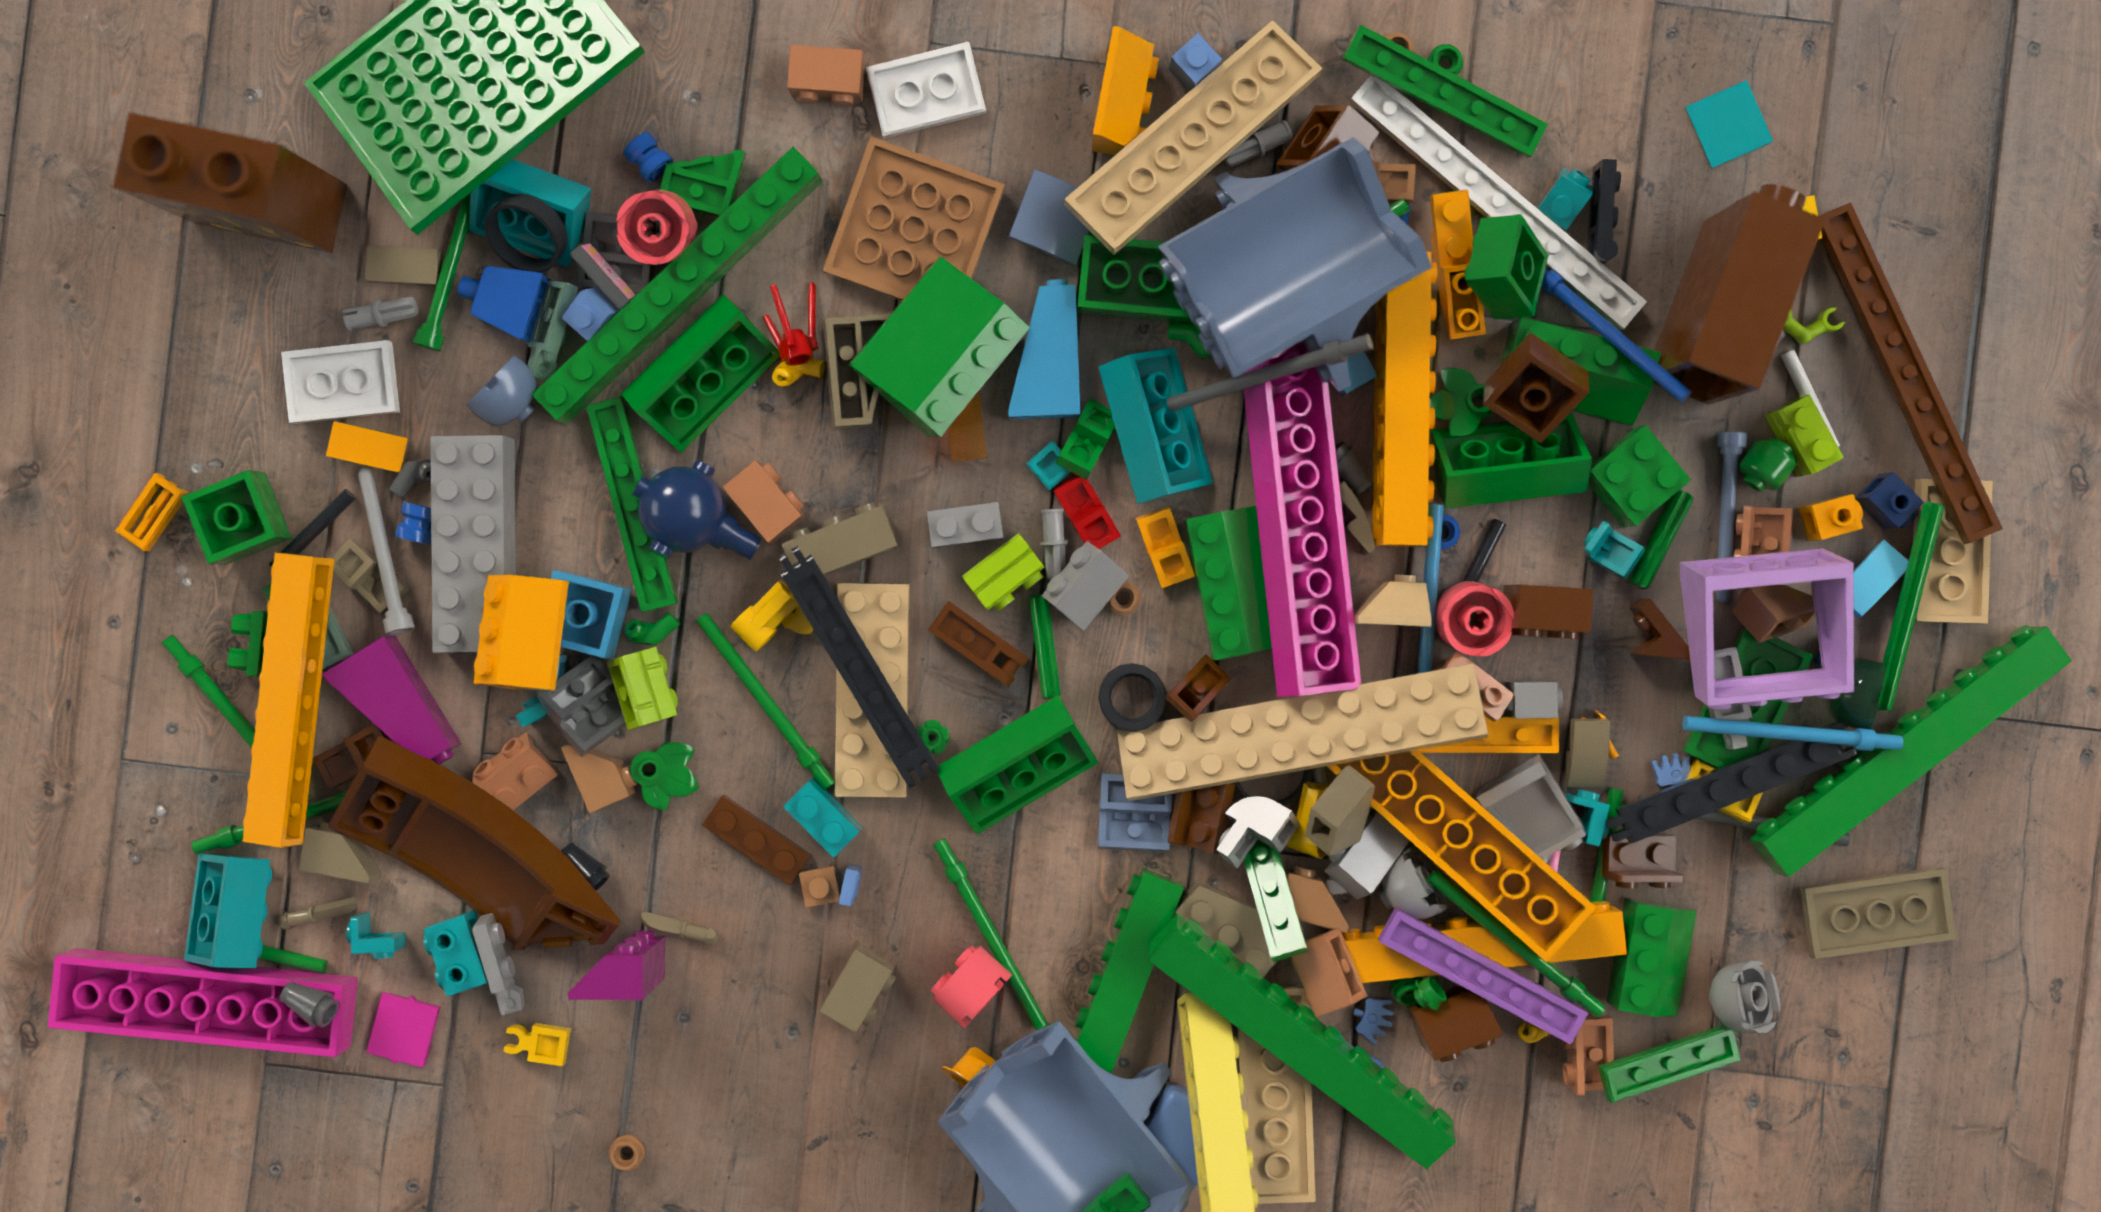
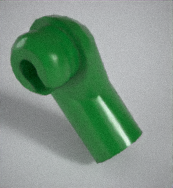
M668 611L656 623L643 622L637 619L630 620L625 626V634L636 644L655 646L661 643L681 623Z

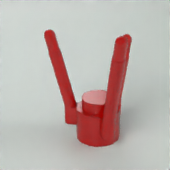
M813 282L809 284L807 336L801 329L791 330L777 286L771 284L770 290L784 331L782 338L768 314L763 315V320L778 347L781 360L785 361L789 366L805 364L813 359L812 351L819 349L816 340V285Z

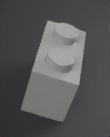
M999 502L927 511L932 548L1004 539Z
M1087 541L1072 554L1070 562L1062 572L1050 580L1047 590L1042 596L1084 631L1130 575L1101 550Z
M1376 812L1367 817L1361 841L1329 856L1332 862L1325 872L1355 899H1360L1372 894L1410 840L1380 813Z

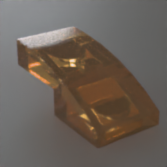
M980 390L948 428L952 463L987 459Z

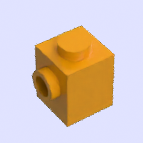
M1854 494L1837 496L1798 507L1807 541L1824 540L1863 529L1861 522L1863 510L1860 503L1855 500Z

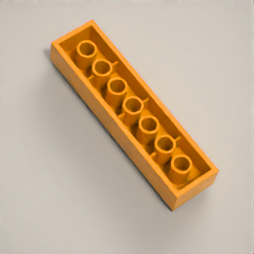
M1427 252V255L1431 262L1432 252ZM1431 262V269L1391 290L1375 302L1374 370L1378 375L1374 378L1372 534L1375 547L1427 545L1428 538L1433 536L1434 523L1433 517H1428V502H1432L1434 498L1433 480H1428L1429 466H1433L1435 457L1434 445L1429 444V429H1434L1435 410L1434 408H1429L1430 393H1434L1436 385L1435 372L1430 371V357H1434L1436 352L1435 335H1430L1431 321L1435 320L1437 312L1436 299H1431V284H1435L1437 279L1436 262Z
M1419 750L1327 766L1338 776L1344 767L1350 765L1375 785V790L1370 805L1545 962L1550 960L1597 908Z

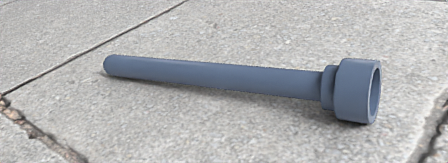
M1717 432L1716 447H1720V454H1723L1718 558L1733 557L1738 455H1742V448H1746L1747 433ZM1731 589L1716 590V600L1719 603H1727L1730 600Z

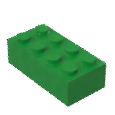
M1094 235L1084 236L1077 313L1162 322L1192 323L1186 310H1182L1173 293L1176 288L1172 281H1168L1159 264V261L1163 260L1164 257L1158 246L1165 242L1132 239L1113 255Z

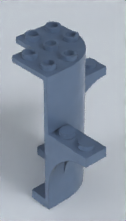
M1354 137L1301 166L1276 175L1261 178H1239L1225 171L1213 179L1219 191L1215 192L1214 196L1222 211L1158 246L1164 257L1163 260L1159 261L1161 269L1168 281H1172L1176 288L1173 293L1183 311L1186 310L1194 325L1197 324L1201 332L1198 336L1208 354L1211 353L1219 369L1226 367L1234 378L1303 340L1309 352L1323 349L1324 344L1336 340H1341L1342 342L1351 340L1357 324L1377 300L1391 290L1432 268L1421 237L1391 211L1368 150ZM1347 359L1330 366L1328 363L1315 367L1321 380L1324 383L1330 381L1338 392L1352 385L1347 369Z
M1060 1021L1024 1036L1003 1050L1001 1059L994 1062L991 1067L986 1064L964 1086L937 1121L971 1162L980 1178L984 1191V1201L976 1212H1081L1096 1196L1126 1172H1129L1150 1198V1206L1141 1212H1182L1187 1207V1199L1195 1187L1143 1123L1150 1114L1149 1107L1155 1099L1162 1095L1164 1084L1172 1073L1164 1062L1140 1070L1133 1079L1112 1075L1099 1067L1085 1053Z

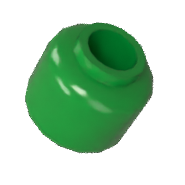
M1769 437L1768 440H1757L1739 464L1741 472L1745 475L1743 482L1758 492H1762L1764 488L1768 490L1779 489L1796 467V461L1792 456L1794 450L1783 441L1774 437Z

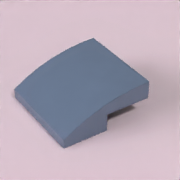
M1034 169L1009 239L1043 251L1044 255L1076 266L1084 246V236L1088 235L1089 230L1064 206V199L1078 187Z
M1102 773L1098 849L1169 852L1170 843H1168L1172 812V794L1128 801L1123 774Z

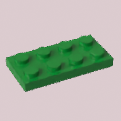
M1744 625L1733 645L1738 652L1743 676L1803 671L1807 669L1813 657L1812 654L1777 637L1759 643ZM1775 699L1767 700L1766 705L1750 706L1752 718H1749V722L1780 724L1790 702ZM1704 704L1698 717L1711 718L1706 704ZM1691 731L1682 751L1715 768H1719L1767 749L1772 738L1745 736L1747 747L1726 749L1722 734Z

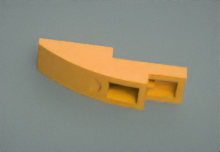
M1468 189L1430 195L1433 230H1430L1434 262L1437 264V284L1449 339L1486 334L1484 307L1465 281V268L1470 263L1473 251V231Z

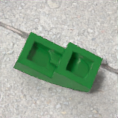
M1089 399L1055 464L1087 480L1115 428L1111 410Z
M1126 1172L1096 1196L1081 1212H1141L1150 1206V1198L1129 1172Z

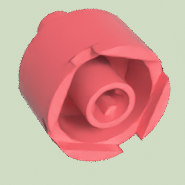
M666 190L637 193L628 198L617 213V238L620 246L628 256L644 264L660 265L673 261L695 240L698 230L697 221L689 204L679 195ZM659 220L662 224L660 226L662 233L653 234L652 230L655 226L651 221Z
M1475 581L1460 582L1449 587L1439 597L1436 605L1435 630L1446 645L1463 654L1489 656L1502 649L1510 640L1514 610L1509 599L1499 590ZM1473 612L1477 613L1475 617L1477 623L1475 625L1468 623Z
M973 945L970 948L968 947L954 963L958 967L957 971L953 975L950 972L946 975L944 974L930 990L935 995L933 1001L964 1029L1005 985L1000 978L1007 981L1013 975L982 946H979L977 949Z

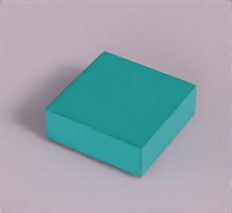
M1053 440L1026 463L1049 491L1071 473V471L1055 464L1062 450Z

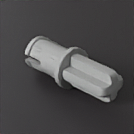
M1282 120L1280 123L1262 131H1256L1224 159L1225 163L1229 167H1233L1256 156L1263 158L1265 157V152L1290 143L1293 139L1290 126L1285 120Z
M413 297L386 302L376 299L372 304L344 309L343 320L349 331L376 325L382 328L387 327L388 322L415 317L418 314V306Z
M1064 509L1041 510L1044 542H1040V546L1044 545L1045 575L1050 580L1059 575L1066 567L1065 544H1068V540H1064Z

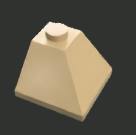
M1394 575V582H1383L1353 610L1355 623L1431 627L1432 619L1426 583H1416V576Z

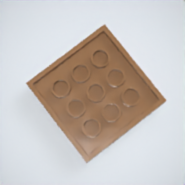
M870 136L823 272L901 301L940 256L973 279L1005 190V184Z

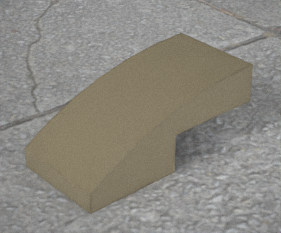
M1342 481L1339 483L1342 509L1351 518L1344 525V531L1364 555L1370 554L1375 550V544L1369 521L1352 490Z
M349 538L332 557V559H335L333 572L349 588L356 589L380 614H385L388 608L377 559L357 541ZM396 576L402 599L410 588Z
M1607 718L1571 719L1570 751H1566L1565 786L1567 788L1603 787L1610 741V720Z

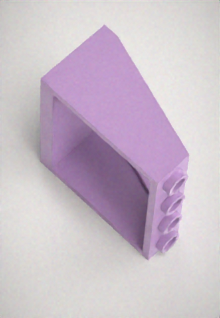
M1823 548L1680 562V581L1694 694L1696 698L1709 708L1718 710L1728 709L1734 703L1762 706L1767 704V700L1780 699L1784 702H1800L1804 700L1805 696L1815 695L1823 699H1833L1840 697V693L1854 692V562ZM1811 581L1822 669L1714 679L1713 591Z

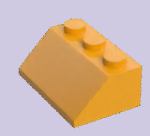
M1113 26L1092 138L1091 151L1110 155L1119 153L1146 129L1139 126L1141 114H1149L1153 94L1152 92H1147L1146 87L1148 78H1156L1159 57L1152 56L1154 50L1153 43L1121 27Z
M488 575L487 584L484 589L485 600L482 621L479 625L478 653L474 662V684L506 689L555 690L569 581L519 575Z

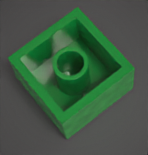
M1522 214L1481 218L1477 234L1473 237V251L1470 263L1465 268V281L1493 319L1533 317L1535 315L1549 255Z
M1645 424L1632 428L1591 463L1588 486L1621 526L1625 528L1637 526L1689 483L1691 479Z
M246 470L181 497L208 564L227 565L292 539L265 472Z

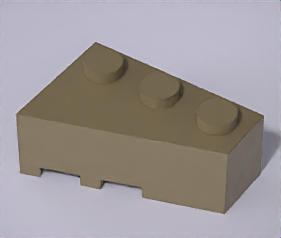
M891 314L825 318L823 329L833 431L869 428L872 423L878 392L857 374L849 364Z
M1197 879L1180 897L1175 910L1176 913L1186 920L1191 919L1197 922L1207 936L1215 942L1221 941L1226 944L1236 958L1243 963L1248 962L1259 971L1261 977H1264L1276 963L1270 957L1256 905Z

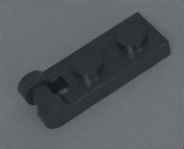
M1602 159L1593 166L1592 172L1593 192L1590 200L1587 251L1602 264L1613 259L1618 252V246L1612 240V228L1614 229L1618 222L1619 211L1618 207H1614L1615 193L1620 188L1621 172L1616 171L1617 160Z

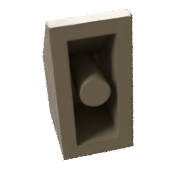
M321 820L320 824L306 828L298 870L366 884L381 879L382 871L364 844L328 828L330 820Z

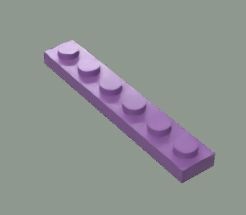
M1396 907L1378 937L1379 942L1570 1045L1589 1014L1584 1008Z

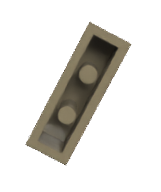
M875 502L856 508V516L843 520L842 516L838 515L821 522L823 528L811 533L808 527L788 534L790 541L782 543L784 552L792 565L797 563L798 560L791 549L798 546L804 557L810 554L813 556L824 576L896 549L900 545L886 508L884 506L876 507Z

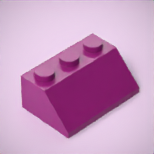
M650 930L634 931L633 936H629L622 943L617 944V947L606 954L568 992V1000H643L665 979V936H655V932Z

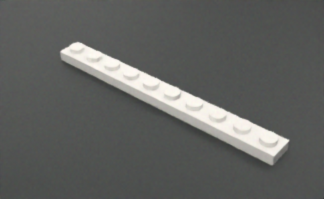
M1370 75L1349 102L1450 188L1454 191L1468 189L1470 204L1486 218L1522 214L1549 255L1546 269L1549 271L1554 270L1564 279L1563 283L1618 330H1623L1646 304L1647 301L1394 87Z

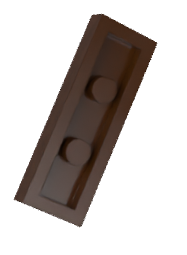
M726 795L721 796L702 824V826L788 885L792 884L811 856V853Z

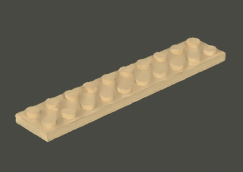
M1474 664L1360 684L1357 689L1295 696L1199 714L1192 722L1186 717L1156 722L1147 729L1135 732L1117 729L1126 798L1128 801L1487 738L1488 731Z

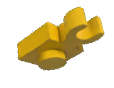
M535 1023L532 1026V1031L528 1032L522 1025H511L507 1028L506 1033L517 1035L519 1044H507L504 1046L503 1051L508 1054H517L522 1050L528 1051L527 1061L563 1066L566 1063L571 1028Z

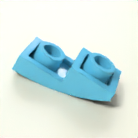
M1885 540L1878 543L1859 566L1854 569V615L1858 619L1889 590L1907 569L1908 560Z

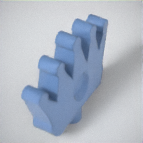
M1677 753L1672 754L1671 763L1668 762L1667 756L1662 755L1660 767L1657 765L1658 762L1656 760H1651L1650 763L1656 777L1655 782L1660 787L1666 785L1673 786L1686 781L1691 769L1689 764L1690 757L1683 756V761L1680 764L1679 754Z
M1366 997L1364 998L1363 1011L1357 1008L1353 1010V1015L1360 1017L1354 1026L1355 1030L1363 1034L1373 1044H1377V1040L1373 1038L1372 1034H1378L1383 1037L1386 1035L1385 1031L1381 1030L1378 1026H1392L1390 1021L1382 1017L1385 1015L1393 1016L1392 1010L1383 1007L1385 1004H1392L1390 998Z

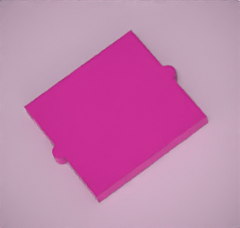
M383 992L366 1053L391 1059L393 1064L403 1062L423 1068L426 1064L441 1006L418 1001L413 995L407 998Z

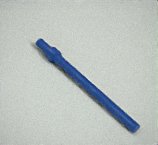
M1545 269L1541 289L1547 295L1556 296L1679 402H1683L1688 398L1691 391L1564 285V279L1554 270L1548 271Z

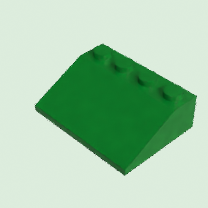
M940 256L850 362L849 366L927 437H941L1030 327L1004 302Z
M1256 506L1184 520L1211 659L1220 660L1272 649Z

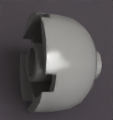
M1411 846L1400 853L1382 878L1383 889L1379 890V895L1387 909H1395L1396 907L1418 920H1424L1447 909V905L1440 904V900L1446 897L1427 882L1429 875L1434 869L1428 861L1422 865L1416 857L1421 854V851Z
M1750 960L1729 963L1716 973L1711 983L1709 1002L1719 1021L1735 1032L1767 1033L1776 1024V1022L1770 1021L1773 1012L1780 1011L1779 989L1772 972L1764 971L1760 966L1763 965L1761 961Z

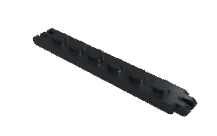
M795 546L791 550L798 560L797 563L792 565L785 553L778 556L786 568L780 574L910 789L915 786V781L909 772L915 769L921 781H924L928 777L921 765L927 762L929 769L934 774L939 772L940 769L813 556L810 554L804 557L799 547Z
M1843 719L1821 728L1843 730L1849 727L1847 720ZM1788 740L1616 808L1618 815L1607 819L1605 823L1607 828L1619 825L1623 827V829L1610 834L1613 842L1627 838L1628 843L1638 842L1859 754V751L1855 750L1853 746L1843 749L1839 744Z

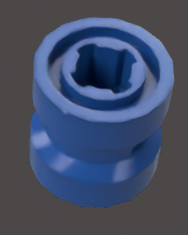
M644 132L635 137L623 151V156L629 163L636 164L639 167V174L647 183L660 178L664 174L666 164L673 163L674 161L666 150H660L657 147V140L650 132Z
M403 501L401 513L406 518L405 520L402 519V523L397 525L394 536L431 545V507Z

